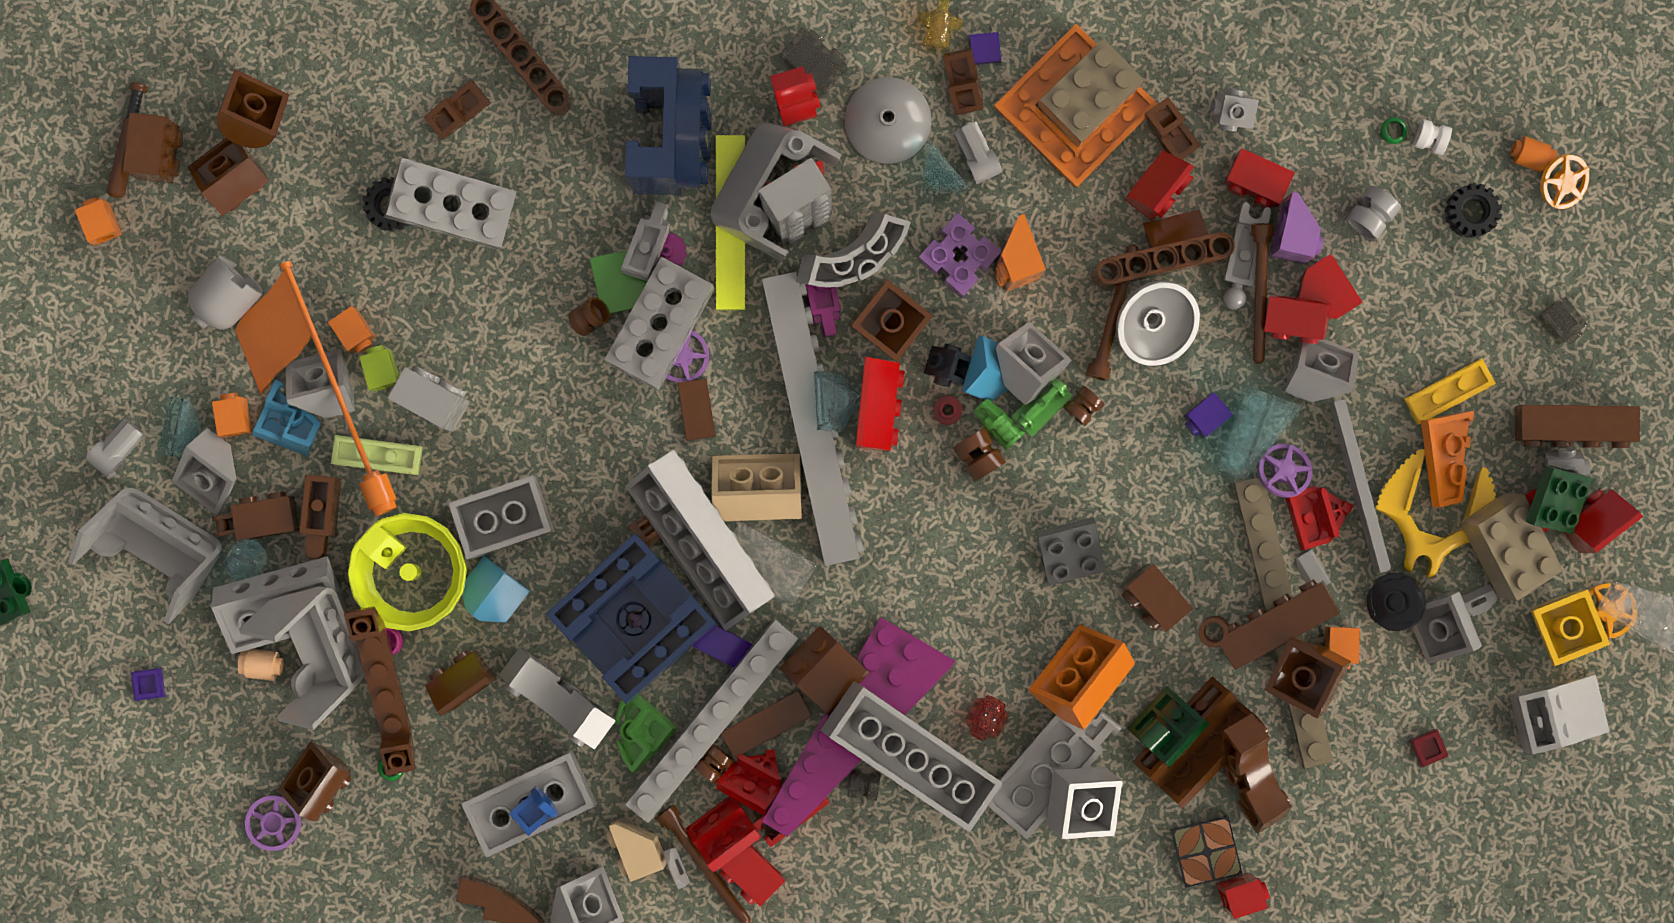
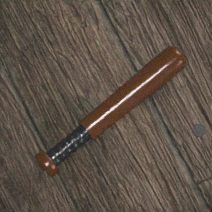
M131 82L129 85L131 99L126 118L123 119L107 187L108 195L115 198L124 197L129 175L123 172L129 114L139 113L143 93H147L148 90L146 85Z

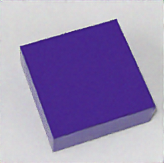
M998 32L969 35L970 48L973 50L976 65L1001 62Z
M162 668L131 672L134 701L166 697Z

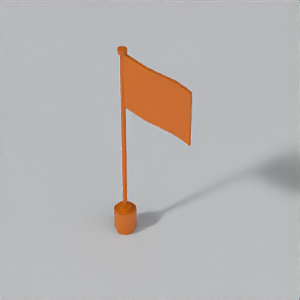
M291 261L281 263L282 274L269 292L245 313L235 329L260 394L262 395L277 374L298 357L309 340L313 338L367 472L366 475L362 476L364 481L359 484L368 509L373 511L374 516L390 512L397 508L395 503L397 498L387 473L380 474L379 470L372 471L291 271L293 265Z

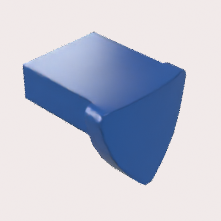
M536 786L530 790L531 794L509 813L528 836L550 817L555 818L559 814L553 802Z

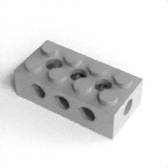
M401 158L384 217L498 250L502 247L517 191ZM416 189H424L428 193L429 200L427 203L416 201L414 197ZM445 197L455 199L457 202L455 212H449L444 208L443 200ZM474 205L483 207L485 210L484 220H477L473 217L472 207Z
M661 257L604 359L606 363L659 392L714 292L713 284ZM679 293L682 295V299L678 304L670 305L666 302L668 295ZM658 318H664L668 321V324L664 330L656 331L652 328L653 322ZM641 345H653V352L646 357L640 356L638 350Z
M328 556L213 588L211 609L231 654L274 643V641L240 634L239 628L273 598L323 586L332 588L336 592L341 607L346 612V601ZM287 631L278 641L291 638L289 631Z
M572 750L461 803L487 858L595 807L597 802ZM551 784H558L562 787V798H555L551 795ZM536 786L553 802L559 814L555 818L550 817L528 836L509 813L523 802L524 797L531 794L530 790ZM498 809L508 812V823H501L497 819L496 813Z

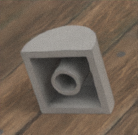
M1459 590L1426 600V610L1423 617L1413 627V630L1427 664L1471 653L1482 647Z

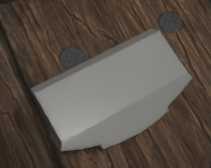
M1312 549L1296 557L1297 569L1306 583L1315 579L1316 583L1322 580L1326 585L1331 583Z
M1490 584L1462 596L1470 616H1476L1488 611L1498 599ZM1484 597L1485 601L1471 606L1470 603Z
M674 847L664 851L666 863L677 888L681 889L687 886L690 880L677 848Z

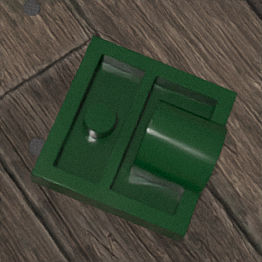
M1553 465L1545 466L1526 522L1534 526L1573 534L1593 478Z
M8 558L0 560V628L31 613L25 600L32 592L31 582L26 575L14 573Z
M1166 686L1127 729L1165 765L1170 767L1210 724Z

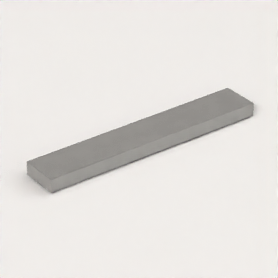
M1343 399L1329 403L1374 572L1382 573L1391 569L1346 400L1344 401Z

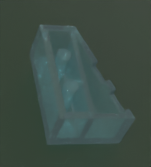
M1249 386L1243 388L1213 470L1238 480L1246 479L1303 406Z

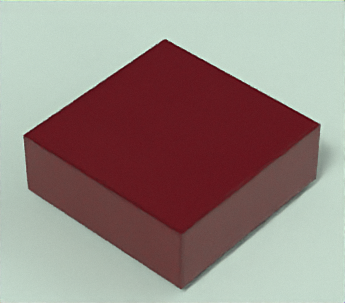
M1438 729L1431 730L1409 740L1421 768L1449 757Z

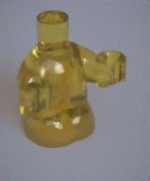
M938 0L937 9L929 13L919 12L917 23L927 25L926 34L922 42L923 45L950 49L951 30L962 31L963 19L955 18L948 11L950 0Z

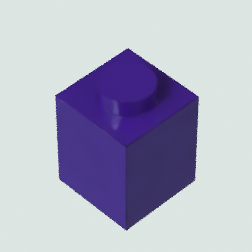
M1214 392L1184 415L1187 420L1184 425L1194 437L1200 435L1201 438H1205L1233 414Z

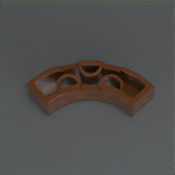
M1250 714L1223 731L1221 752L1226 753L1228 762L1223 767L1229 785L1236 786L1240 800L1237 802L1252 828L1259 834L1283 819L1292 806L1287 794L1280 789L1270 766L1268 757V741L1270 736L1268 735V730L1262 721L1257 720L1253 714Z

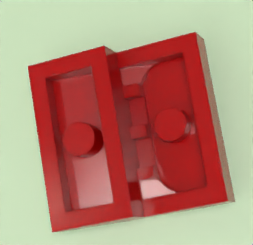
M730 796L686 827L693 844L698 848L706 865L713 873L761 838L740 802Z

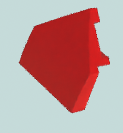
M1332 254L1304 270V274L1300 277L1301 282L1297 298L1331 303L1328 320H1336L1363 303Z
M1316 486L1306 488L1297 496L1285 498L1300 551L1330 543L1333 538H1338L1339 530L1354 505L1347 501H1342L1327 492V489L1324 487L1317 488Z
M774 749L765 750V754L749 757L743 754L737 755V762H733L716 782L717 790L765 816L781 789V776L779 775Z

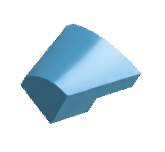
M275 379L265 400L262 413L253 430V436L308 457L318 433L320 422L305 410L289 405L286 396L278 391L283 386L282 382Z

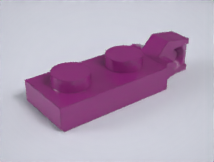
M805 284L814 324L821 323L824 338L835 336L837 332L834 320H840L839 312L841 311L837 288Z

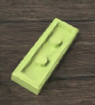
M335 435L331 464L365 468L353 437ZM360 438L373 470L419 475L422 446Z

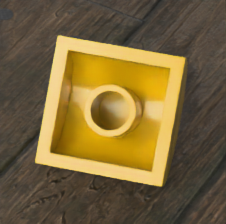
M1588 589L1574 591L1553 598L1530 610L1552 666L1560 665L1610 645Z

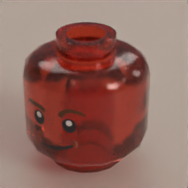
M986 695L985 698H977L965 718V723L971 729L969 731L970 735L981 741H985L986 738H998L1009 717L1005 710L1006 705L989 695Z

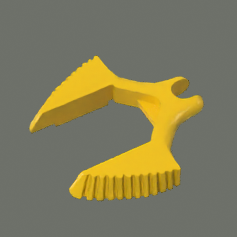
M1420 449L1416 451V455L1411 454L1410 459L1407 458L1404 461L1405 464H1401L1400 469L1395 471L1396 474L1393 473L1392 478H1389L1388 483L1384 485L1385 488L1381 490L1379 500L1376 502L1377 505L1374 507L1376 511L1392 519L1401 531L1406 544L1404 559L1406 571L1411 572L1416 559L1423 555L1429 562L1426 577L1432 578L1437 574L1447 554L1470 542L1462 527L1460 531H1455L1442 538L1419 531L1412 517L1407 515L1408 511H1410L1425 456V449ZM1481 467L1476 475L1464 520L1497 499L1495 498L1496 492L1493 491L1495 485L1491 483L1493 479L1488 476L1490 472L1485 467Z

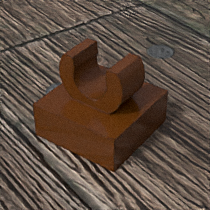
M642 515L628 525L631 532L639 535L649 547L661 539L645 515Z

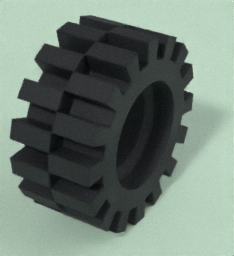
M383 177L379 182L377 180L372 182L373 186L366 189L367 195L363 196V202H365L363 211L366 212L368 220L381 230H388L390 232H395V230L401 231L409 224L385 218L380 209V202L385 195L390 194L395 178L391 177V179Z
M1475 183L1463 186L1456 190L1446 202L1448 203L1447 207H1445V213H1447V217H1445L1446 222H1450L1451 230H1456L1459 236L1464 235L1466 238L1483 236L1495 228L1498 224L1496 222L1501 219L1502 214H1499V211L1502 210V204L1498 205L1497 202L1500 199L1499 196H1494L1492 194L1494 190L1491 188L1486 189L1484 184L1475 185ZM1475 200L1482 205L1483 216L1478 222L1468 221L1464 217L1462 209L1466 201Z

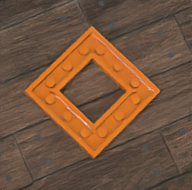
M1077 24L993 107L1075 188L1146 119L1144 114L1158 104L1140 87L1092 135L1077 147L1036 106L1040 99L1097 45Z

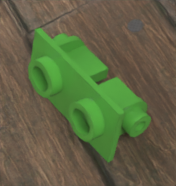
M1055 378L1039 396L1027 405L1023 404L1011 417L1032 437L1073 398V395L1066 389L1067 387L1063 382Z

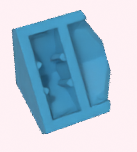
M978 335L962 392L982 400L988 398L993 401L1008 390L1003 383L996 346L999 344L998 342Z
M484 555L466 578L462 597L466 611L479 621L507 622L529 594L530 590Z

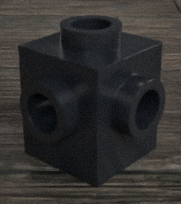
M945 343L944 348L932 346L923 374L933 377V383L950 388L951 383L963 386L972 357L961 353L962 348Z

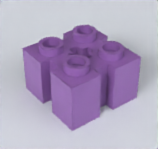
M957 213L941 232L945 239L940 244L934 239L919 256L918 261L935 276L939 271L944 273L948 277L944 284L962 299L978 280L974 273L979 268L985 273L1002 251L985 236L978 241L972 235L975 227ZM960 249L965 251L964 257L967 260L965 262L962 260L956 262L953 251H960Z

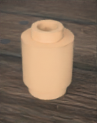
M249 649L248 651H242L239 655L238 673L245 675V678L275 681L277 675L281 676L283 673L284 659L280 658L279 652Z

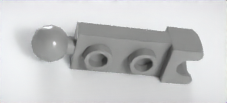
M1248 202L1241 203L1233 235L1235 248L1228 257L1223 282L1232 283L1231 288H1228L1223 295L1225 305L1232 310L1240 309L1245 305L1246 294L1243 291V286L1252 288L1254 285L1256 242H1253V236H1250L1251 224L1269 223L1271 215L1269 207L1261 211L1258 219L1250 216V204Z

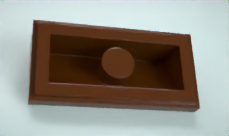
M1200 210L1143 223L1149 248L1208 235Z

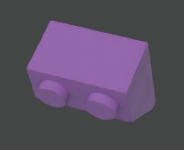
M1292 192L1282 201L1270 256L1305 264L1313 259L1315 254H1320L1323 237H1319L1321 228L1299 193Z

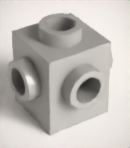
M1228 87L1227 92L1217 91L1216 98L1212 99L1210 105L1212 120L1219 123L1220 129L1237 131L1238 127L1253 129L1259 100L1250 95H1244L1245 90Z
M1562 447L1556 452H1544L1545 466L1553 465L1590 477L1589 459L1584 460L1581 450H1576L1573 447Z

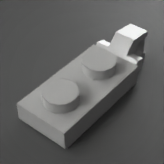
M656 201L651 216L645 215L644 218L640 219L621 267L622 274L645 281L649 280L669 233L670 222L666 221L668 215L667 204Z

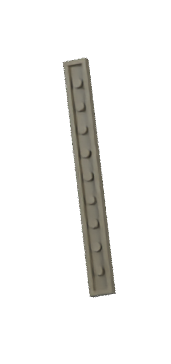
M1259 477L1233 484L1266 612L1275 607L1273 604L1274 600L1287 593L1290 597H1293L1267 489L1262 485ZM1302 634L1295 638L1304 641ZM1288 642L1274 649L1277 663ZM1288 703L1303 768L1306 769L1334 762L1323 716L1315 718Z

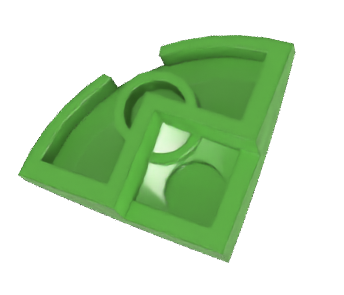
M640 695L627 704L621 700L615 724L620 725L626 706L625 722L620 727L623 742L621 739H618L616 742L623 761L632 773H636L678 729L665 715Z

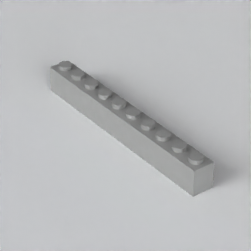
M797 272L764 278L762 282L824 564L828 566L860 559L858 553L864 552L861 536L854 535L852 524L858 523L854 506L848 507L846 495H850L851 490L848 477L842 478L840 467L845 466L842 450H836L833 438L839 437L835 420L829 421L827 410L832 409L829 391L823 393L821 381L826 380L823 364H817L814 353L820 352L817 336H810L808 324L813 323L810 306L804 307L802 296L807 295L806 286L804 283L796 282Z

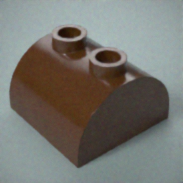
M235 69L216 118L217 127L228 140L235 144L248 148L265 147L276 137L290 94Z
M310 741L277 790L299 816L316 822L322 813L326 814L332 809L334 804L333 797L337 791L348 786L351 779V769L331 752Z

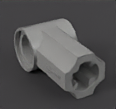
M977 122L967 124L954 132V136L966 159V167L973 174L974 178L972 180L975 185L1003 173L996 154L992 149H989Z
M124 418L105 441H100L89 451L85 459L107 479H110L116 475L114 471L120 464L124 465L126 463L125 458L144 438L145 434L134 423Z

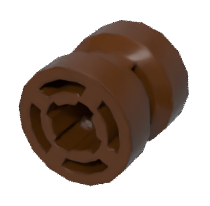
M593 297L585 301L583 306H578L571 310L568 318L572 329L579 335L586 336L592 333L596 327L606 324L610 319V314L606 304L599 298Z
M1082 386L1077 391V397L1072 401H1068L1063 408L1071 416L1074 414L1077 422L1086 426L1091 421V415L1094 412L1100 411L1105 404L1090 389Z
M713 743L707 750L706 755L698 761L694 768L709 781L716 784L721 777V772L724 768H729L734 760Z

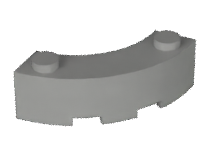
M872 212L863 232L846 248L827 255L803 254L796 282L818 287H841L866 279L880 270V267L891 255H895L903 243L911 222L887 214Z
M521 647L518 648L499 674L506 682L504 688L516 697L522 694L548 713L570 732L568 738L580 747L587 744L595 749L616 721L595 702L593 703L587 696L582 694L583 692L565 678L559 682L561 677Z

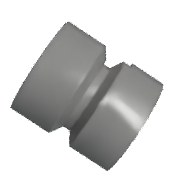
M1370 186L1360 199L1362 205H1356L1347 216L1346 222L1365 238L1377 241L1386 229L1385 222L1393 220L1401 209V205L1384 190L1376 186Z

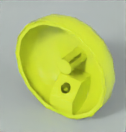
M408 513L382 518L375 522L354 545L348 569V579L352 595L360 608L374 606L383 619L386 628L403 631H414L433 626L450 614L464 592L467 574L462 546L451 531L429 516ZM407 532L425 533L440 541L450 554L453 566L451 586L444 598L432 608L415 613L400 611L386 603L376 590L372 575L374 561L384 569H389L408 548L396 537V535ZM407 563L400 568L399 573L402 579L414 581L420 578L422 571L419 565Z

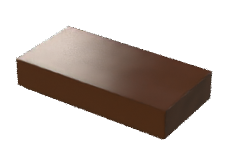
M707 379L678 383L686 441L716 437Z

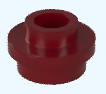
M953 396L940 397L933 406L934 417L941 424H954L962 415V405ZM944 405H951L953 407L951 415L947 416L942 412Z

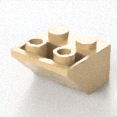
M620 818L613 820L609 825V831L606 833L612 849L617 848L620 854V859L617 860L623 877L628 876L629 881L632 882L665 868L667 863L656 834Z

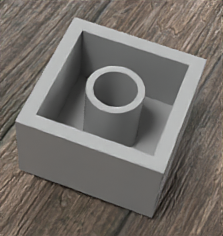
M1107 767L1053 770L1046 825L1061 839L1115 836L1122 780Z

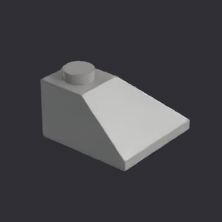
M1031 322L1026 323L996 346L1004 386L1025 405L1039 396L1072 361Z
M1318 339V344L1301 342L1287 378L1285 392L1310 402L1352 392L1359 352L1326 339Z
M343 349L326 352L325 355L349 412L355 411L354 393ZM319 354L294 360L286 366V400L289 405L324 418L343 415Z
M206 428L185 447L171 481L217 516L223 511L236 481L231 445L224 441L222 437H218L214 432Z
M604 867L597 868L556 888L550 918L551 923L624 922Z

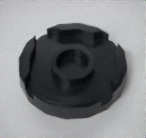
M1388 573L1379 577L1372 588H1370L1367 594V609L1372 620L1388 631H1405L1413 628L1422 619L1426 610V596L1422 586L1415 578L1404 573Z

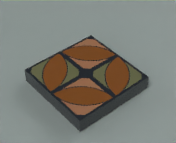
M1229 816L1170 829L1185 888L1243 874Z

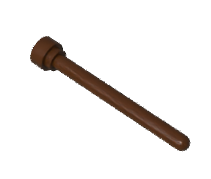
M1270 223L1251 224L1250 236H1253V242H1256L1253 361L1256 364H1262L1265 360L1266 332H1264L1266 323L1268 242H1271L1275 229V224Z
M1135 244L1128 245L1126 253L1138 251V247ZM1130 260L1129 262L1131 271H1133L1136 260ZM1129 283L1116 286L1097 357L1093 358L1092 363L1088 364L1086 375L1103 381L1109 380L1111 368H1109L1110 362H1108V358L1116 333L1117 317L1124 303Z
M673 804L656 816L655 819L662 828L666 827L668 831L671 829L740 923H750V916L717 871L713 873L706 865L700 851L693 844L688 832L680 823L682 821L679 816L681 813Z

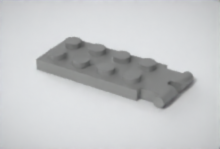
M1103 710L1095 719H1092L1085 730L1063 721L1055 714L999 779L1003 784L988 806L1024 838L1028 839L1047 817L1053 770L1089 768L1102 753L1103 749L1100 747L1102 742L1110 733L1116 736L1122 727Z

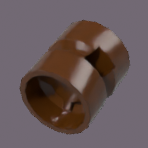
M985 428L953 447L959 459L968 463L966 470L974 482L1006 463L1000 451L991 447L993 440ZM980 447L984 454L976 459L972 451Z

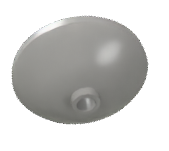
M883 77L865 83L852 95L845 111L844 122L847 137L859 154L876 163L895 164L906 161L921 150L929 137L932 119L926 98L914 85L899 78ZM891 113L894 119L891 122H886L883 119V115Z
M1154 281L1141 286L1125 300L1117 317L1116 336L1121 349L1135 362L1147 366L1163 365L1177 359L1190 347L1198 332L1200 322L1198 304L1187 289L1175 282ZM1153 313V318L1147 321V317Z

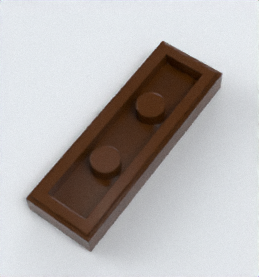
M796 691L724 730L721 735L735 759L737 755L752 750L807 720L812 715L799 691Z

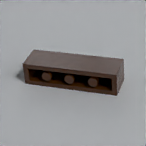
M1518 405L1515 406V441H1524V447H1542V442H1553V447L1562 448L1571 447V442H1582V448H1601V443H1611V448H1630V443L1640 442V406Z

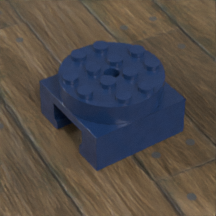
M628 56V95L635 102L636 113L648 114L649 108H663L662 147H641L639 141H626L625 177L634 194L681 195V188H702L703 184L709 183V166H707L705 160H711V142L707 131L712 130V113H710L709 102H707L706 97L711 96L710 73H705L704 69L680 68L677 57Z
M636 533L546 613L569 641L572 640L603 674L602 678L625 704L634 700L718 624ZM638 611L642 613L643 622L641 627L632 628L629 626L627 618L631 612Z

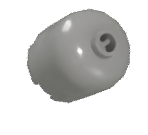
M219 255L214 259L188 293L187 300L189 306L195 313L192 318L204 328L208 325L220 330L232 327L263 294L262 287L248 273L242 277L234 270L237 264L225 256Z

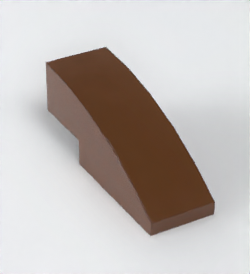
M467 875L461 877L456 902L485 907L483 919L499 923H545L530 906L505 889Z

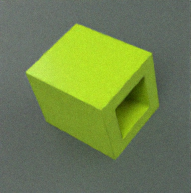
M383 345L367 349L366 355L359 356L369 391L376 392L395 386L400 376L392 350L384 349Z

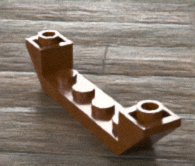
M374 606L344 612L350 640L357 643L382 739L379 750L386 776L413 771L416 769L412 730L385 623Z

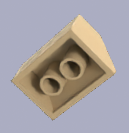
M800 453L712 456V505L718 509L722 520L802 519Z

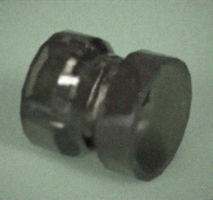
M854 768L850 775L847 797L857 798L858 796H863L867 800L877 801L881 772L872 771L868 774L863 773L861 769Z

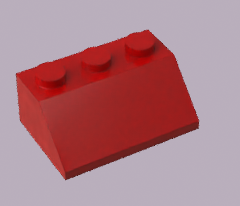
M865 357L855 448L890 452L891 446H897L899 429L893 428L894 416L900 417L902 404L901 399H896L897 387L903 388L905 375L904 370H899L900 363Z

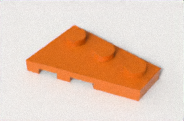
M1464 411L1421 420L1432 507L1440 508L1463 502L1467 473L1464 458L1466 448H1470L1471 437L1467 436L1469 421H1473L1474 411Z

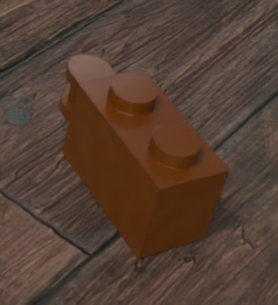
M305 475L299 534H307L305 552L310 558H323L327 553L328 537H336L342 478Z
M285 491L270 493L267 500L257 501V496L239 499V504L231 505L232 513L212 517V521H216L217 532L214 533L215 537L235 535L236 541L300 531L295 497L286 496ZM228 519H233V530H229Z

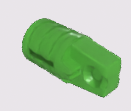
M988 398L973 411L987 432L1004 447L1005 451L1025 434L1008 417L1006 412Z

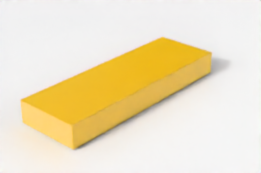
M1481 358L1403 400L1416 424L1419 425L1421 420L1430 419L1496 383Z

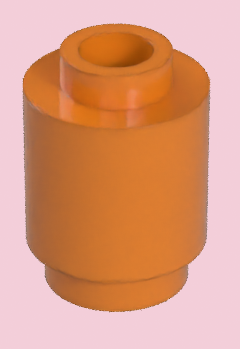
M1523 136L1521 140H1515L1510 156L1514 157V164L1540 173L1556 158L1557 150L1552 149V146Z

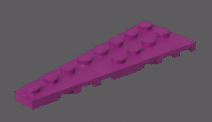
M881 617L856 658L870 672L860 685L903 715L909 712L955 662V660ZM824 713L762 820V823L786 837L803 822L862 760L821 731L830 717L826 713Z

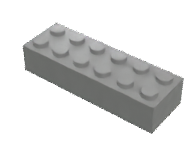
M812 157L759 190L762 208L768 217V223L782 245L788 242L791 246L805 237L804 231L812 226L817 230L830 221L828 218L832 214L831 187Z
M674 450L648 465L625 486L725 631L775 597L770 584L762 578L754 566L752 558L744 552L737 542L736 535L728 529L720 517L718 509L710 503L703 493L702 486L694 480L684 460L678 457Z
M853 681L821 729L829 738L969 832L1003 784V782L855 681Z

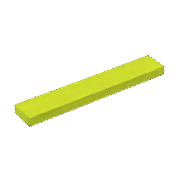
M716 135V198L745 148V135ZM716 226V310H745V242Z

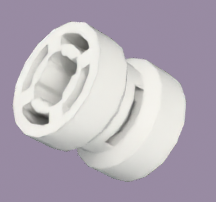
M1423 119L1418 127L1413 146L1419 149H1432L1433 153L1442 156L1449 144L1452 128L1445 125L1438 127L1433 125L1432 121Z

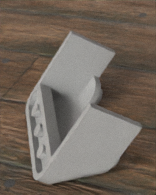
M769 122L758 125L711 207L710 218L712 222L722 230L782 262L788 251L762 237L768 227V217L762 209L753 205L759 195V190L763 188L780 155L793 161H799L810 153L835 167L842 154L804 132Z
M125 488L78 530L68 562L73 565L89 549L106 557L115 556L122 549H125L171 578L165 588L167 596L171 599L164 618V622L169 624L195 597L218 560L222 544L216 537L135 488Z
M318 586L273 598L239 628L240 634L277 642L289 631L302 666L295 672L291 680L295 699L277 716L280 722L314 730L364 677L365 673L356 641L351 642L344 611L336 592L332 588Z

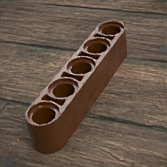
M472 0L470 11L477 23L546 109L556 116L566 114L571 107V98L568 92L494 0ZM486 4L492 6L489 15H478V10L481 6ZM508 27L510 28L508 37L504 39L496 38L499 28ZM524 49L528 51V57L524 61L518 62L514 60V55L518 50ZM537 72L546 73V80L541 84L532 83V77ZM556 94H561L565 98L564 103L559 107L550 105L551 98Z
M1218 232L1117 255L1097 263L1091 271V278L1098 287L1108 288L1217 263L1233 253L1235 242L1229 234ZM1214 241H1218L1223 245V254H1218L1214 251ZM1186 247H1190L1195 251V261L1189 260L1186 257ZM1158 253H1162L1168 258L1167 267H1163L1158 263ZM1130 260H1136L1140 264V273H1134L1130 270ZM1102 266H1107L1112 270V280H1107L1102 276Z

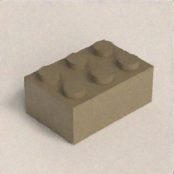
M1103 38L1040 99L1037 106L1079 147L1142 86L1145 80Z
M1504 493L1460 523L1498 597L1513 601H1519L1563 571L1542 528L1526 522L1530 505L1523 494Z

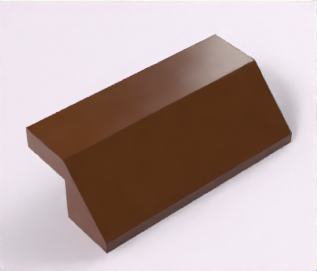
M1211 677L1187 703L1210 725L1182 755L1168 767L1146 747L1132 761L1182 809L1227 762L1226 753L1221 752L1223 731L1250 714H1253L1257 720H1260L1259 717L1245 707L1214 677Z

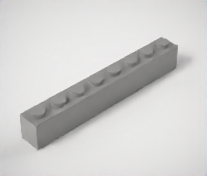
M773 618L735 667L730 670L626 798L625 805L649 823L798 640V637Z

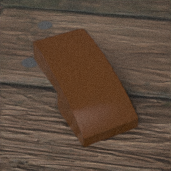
M972 48L945 53L943 61L950 84L948 90L955 115L983 110L980 81Z
M469 80L449 99L442 100L424 116V119L440 139L444 140L489 106L491 102L473 80Z
M1169 97L1144 114L1166 152L1183 160L1201 146L1183 123L1186 119Z

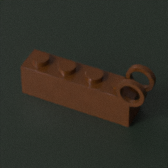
M1315 579L1299 587L1301 591L1299 594L1290 597L1287 593L1274 600L1273 604L1275 607L1266 612L1261 607L1248 614L1247 618L1249 621L1238 626L1237 622L1229 624L1221 616L1208 617L1199 627V638L1208 647L1221 646L1234 670H1237L1285 644L1291 637L1296 638L1340 614L1341 610L1325 582L1322 580L1316 583ZM1214 622L1221 625L1224 630L1223 638L1220 640L1210 639L1206 634L1207 624Z

